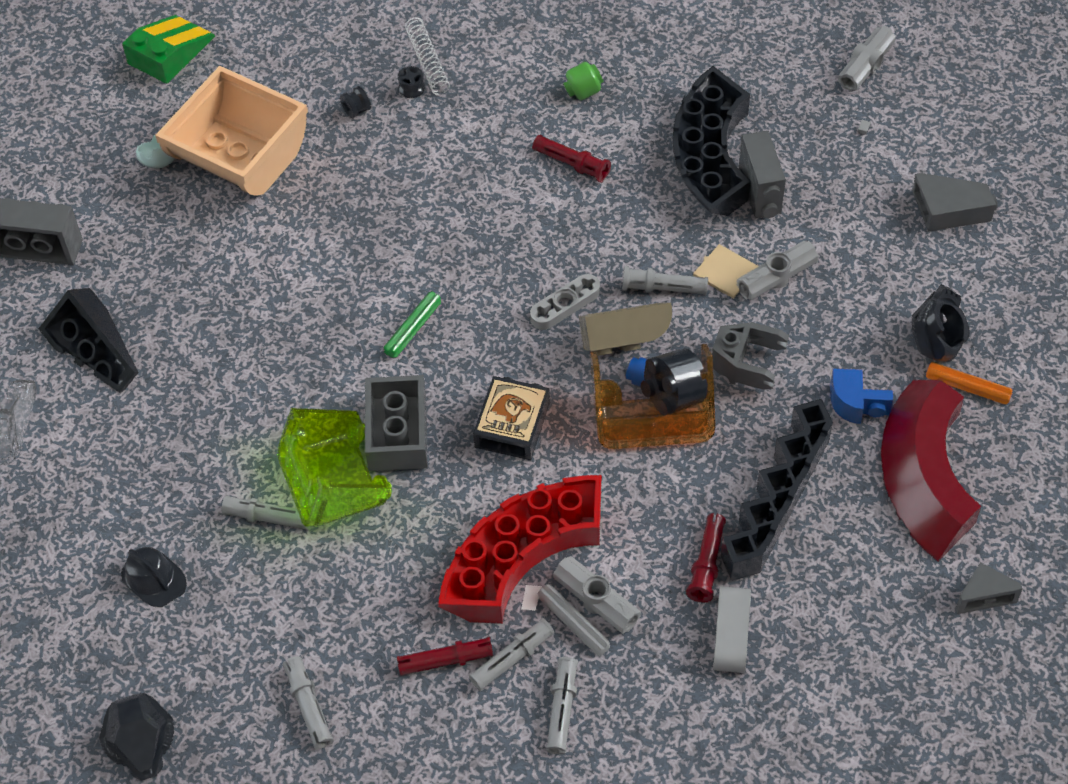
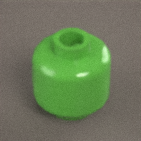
M582 62L566 72L567 81L563 84L570 97L575 95L578 100L582 101L598 93L601 90V83L604 81L595 64L590 65L588 62Z

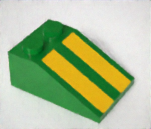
M173 15L139 27L122 43L129 65L168 84L215 37V34L177 15Z

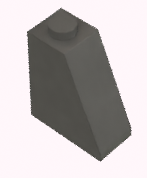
M925 173L915 174L912 192L928 232L992 221L998 204L997 198L994 194H991L988 184Z

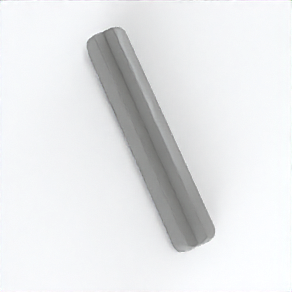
M546 584L539 590V599L597 656H602L608 651L610 642L558 591L549 584Z

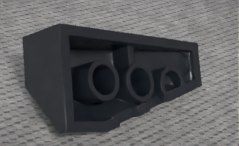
M91 288L67 290L38 328L56 351L61 354L69 353L75 357L74 363L80 367L87 365L94 370L95 377L119 393L123 392L139 373L107 308Z

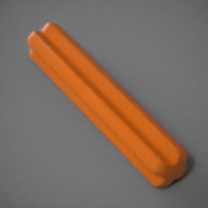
M931 362L927 369L926 377L928 379L942 380L949 386L1002 404H1008L1012 396V389L934 362Z

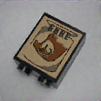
M493 376L473 432L474 448L531 460L550 405V389L537 383L528 384L515 381L509 377Z

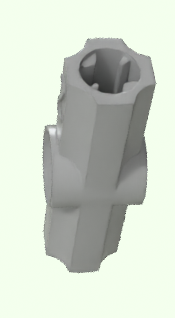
M884 25L877 27L864 44L860 42L855 47L849 63L838 75V82L842 88L849 91L858 90L870 73L874 75L877 72L874 70L880 68L884 55L895 43L896 35L893 34L891 28Z
M802 241L783 253H771L767 257L766 263L737 279L740 294L746 300H753L772 288L785 287L789 282V278L818 262L819 256L815 247L810 241Z
M572 556L565 557L554 571L553 578L583 601L587 611L599 614L622 634L629 632L640 618L641 611L613 590L607 578L602 575L593 574ZM599 592L603 595L600 597H594L590 594Z

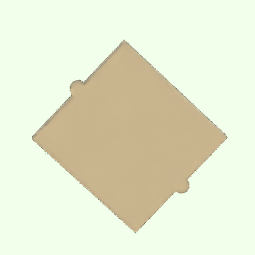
M719 244L709 256L704 257V262L696 269L693 276L708 277V284L734 299L740 292L737 286V279L759 266Z

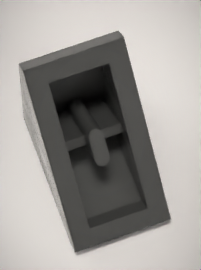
M980 562L959 597L956 606L957 614L1018 603L1023 590L1022 585Z

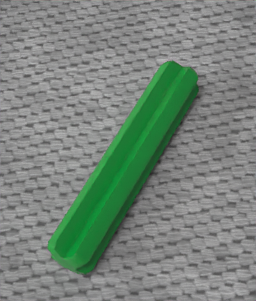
M433 291L428 292L384 346V353L391 358L398 357L441 304V297L438 294H435Z

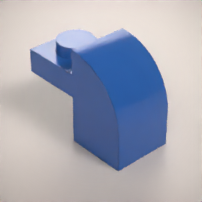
M833 369L830 399L833 409L841 418L852 423L861 424L863 414L871 417L890 415L893 403V390L863 389L862 370Z

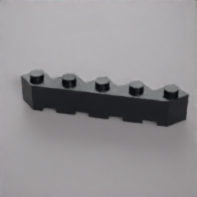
M822 399L794 406L791 421L794 433L776 439L774 459L777 465L759 470L757 492L760 498L741 503L739 524L743 532L722 538L721 558L731 581L755 575L762 571L830 440L833 421Z

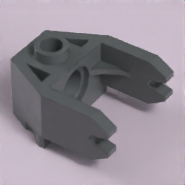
M754 322L720 326L712 348L711 368L720 375L727 377L731 384L740 383L762 390L773 389L775 374L767 369L743 363L749 343L774 350H783L787 348L789 335L780 329Z

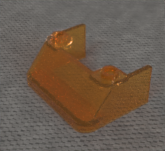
M701 344V361L704 369L700 374L702 380L707 379L708 384L707 396L704 402L666 416H662L651 399L622 401V391L618 383L609 379L600 380L596 352H590L596 431L598 440L603 447L621 449L701 443L713 437L716 429L713 356L707 344Z

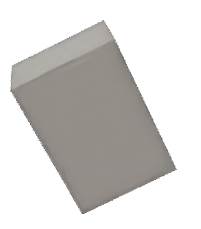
M862 120L858 133L867 135L871 122Z

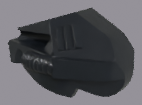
M942 284L912 315V332L917 349L922 355L935 361L946 363L952 361L957 356L963 343L968 340L970 328L962 309L959 308L961 296ZM943 314L945 315V317H946V319H947V321H945V322H944Z
M138 693L118 699L110 704L105 713L99 736L101 747H103L107 757H110L117 765L127 766L134 778L143 781L156 777L164 765L162 755L166 754V751L172 745L175 728L174 720L148 694Z

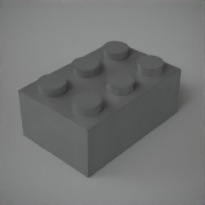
M0 198V257L66 265L75 264L83 238L72 206Z
M424 375L365 378V455L368 471L428 468L427 407Z

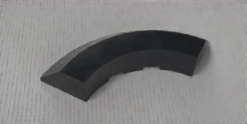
M714 66L704 72L692 84V89L682 99L681 106L674 120L673 153L684 183L698 202L711 214L729 216L749 200L750 180L743 175L732 158L729 157L727 142L734 128L749 113L750 94Z

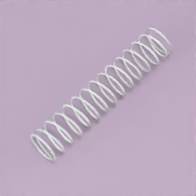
M412 18V19H419V20H415V21H420V22H422V25H416V26H421L419 29H417V31L424 30V32H426V34H423V33H422V34L418 35V36L426 35V36H425L423 39H421V40H425V38L428 36V39H427V40L430 41V43H427V42H426V43L422 44L421 46H423V45H425V44H430V45H429L427 48H425L424 50H426V49H432V50H434V52H431V53H433V56H431V57L428 58L427 60H429V59H431V58H436V59H438V58H437V54L435 53V49L433 48V45H432V43H431V40H430V38H429V35H428V33H427V31H426V28H425V26H424V23H423L422 19H420V18ZM405 25V29L407 30V33L409 35V38L411 39V43L413 44V47L420 61L424 74L426 75V79L428 80L430 88L433 92L434 85L432 86V83L434 82L429 81L432 77L427 76L429 71L426 72V69L429 65H427L426 68L424 67V64L426 63L421 62L423 57L420 58V55H422L421 53L423 51H421L420 54L418 53V50H421L419 48H416L418 42L414 44V41L416 40L412 39L413 34L410 35V32L412 31H409L408 27L406 28ZM438 59V62H434V61H433V62L430 63V64H432V63H438V64H440L439 70H437L435 73H438V72L444 73V72H443V68L441 67V63L439 62V59ZM444 73V76H440V75H439V76H437L435 79H437V78H439V77H444V78H446V81L440 80V81H438L437 83H439V82H446V83H448V87H447L445 90H443V91L447 92V91L449 90V88H450V83L448 82L447 77H445V73Z

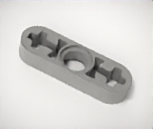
M583 274L533 305L530 310L531 324L540 330L549 329L594 301L600 294L599 279L591 274ZM584 285H585L586 287H591V286H592V290H589L588 288L583 289V286H584ZM562 298H569L573 303L570 306H561L558 304V301ZM538 314H548V318L545 319L543 316L538 318Z

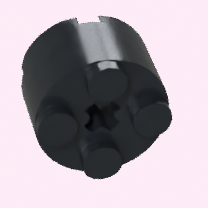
M689 349L674 350L646 360L641 390L645 397H650L652 403L662 416L704 402L707 396L708 384L707 379L702 380L700 370L704 369L701 361Z

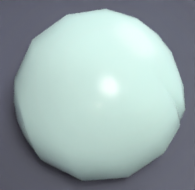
M155 135L150 142H145L137 146L136 149L138 161L149 168H163L171 164L175 159L164 153L160 144L157 143Z

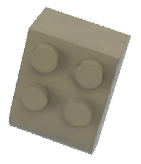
M660 302L578 316L584 350L591 351L592 355L595 356L611 354L614 347H620V350L624 351L641 349L640 343L656 340L667 331L672 320V305L668 302Z

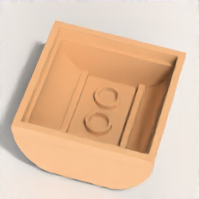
M219 66L155 136L157 143L160 144L165 154L175 159H183L238 185L244 192L257 196L264 194L296 158L304 138L308 110L306 104Z

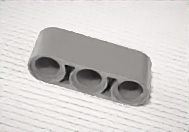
M720 586L713 662L714 671L745 674L751 589Z

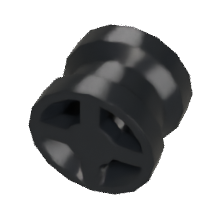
M414 66L402 68L397 75L400 94L410 99L421 96L425 90L421 69Z
M361 86L353 88V92L349 94L343 93L340 95L341 105L350 118L358 116L360 111L371 109L369 97Z

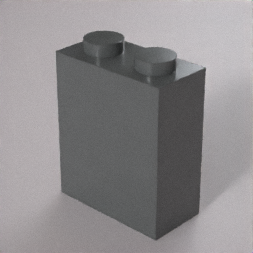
M767 130L743 134L741 138L739 170L750 180L749 202L754 217L771 218L782 214L786 179L770 133Z

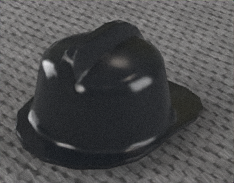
M142 547L136 550L131 548L128 551L129 556L121 571L122 581L143 602L152 607L162 608L185 593L187 582L184 573L159 550L152 547Z

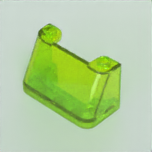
M290 409L278 446V460L305 527H319L382 506L391 497V483L384 475H376L372 480L359 450L360 443L365 438V424L362 423L357 411Z

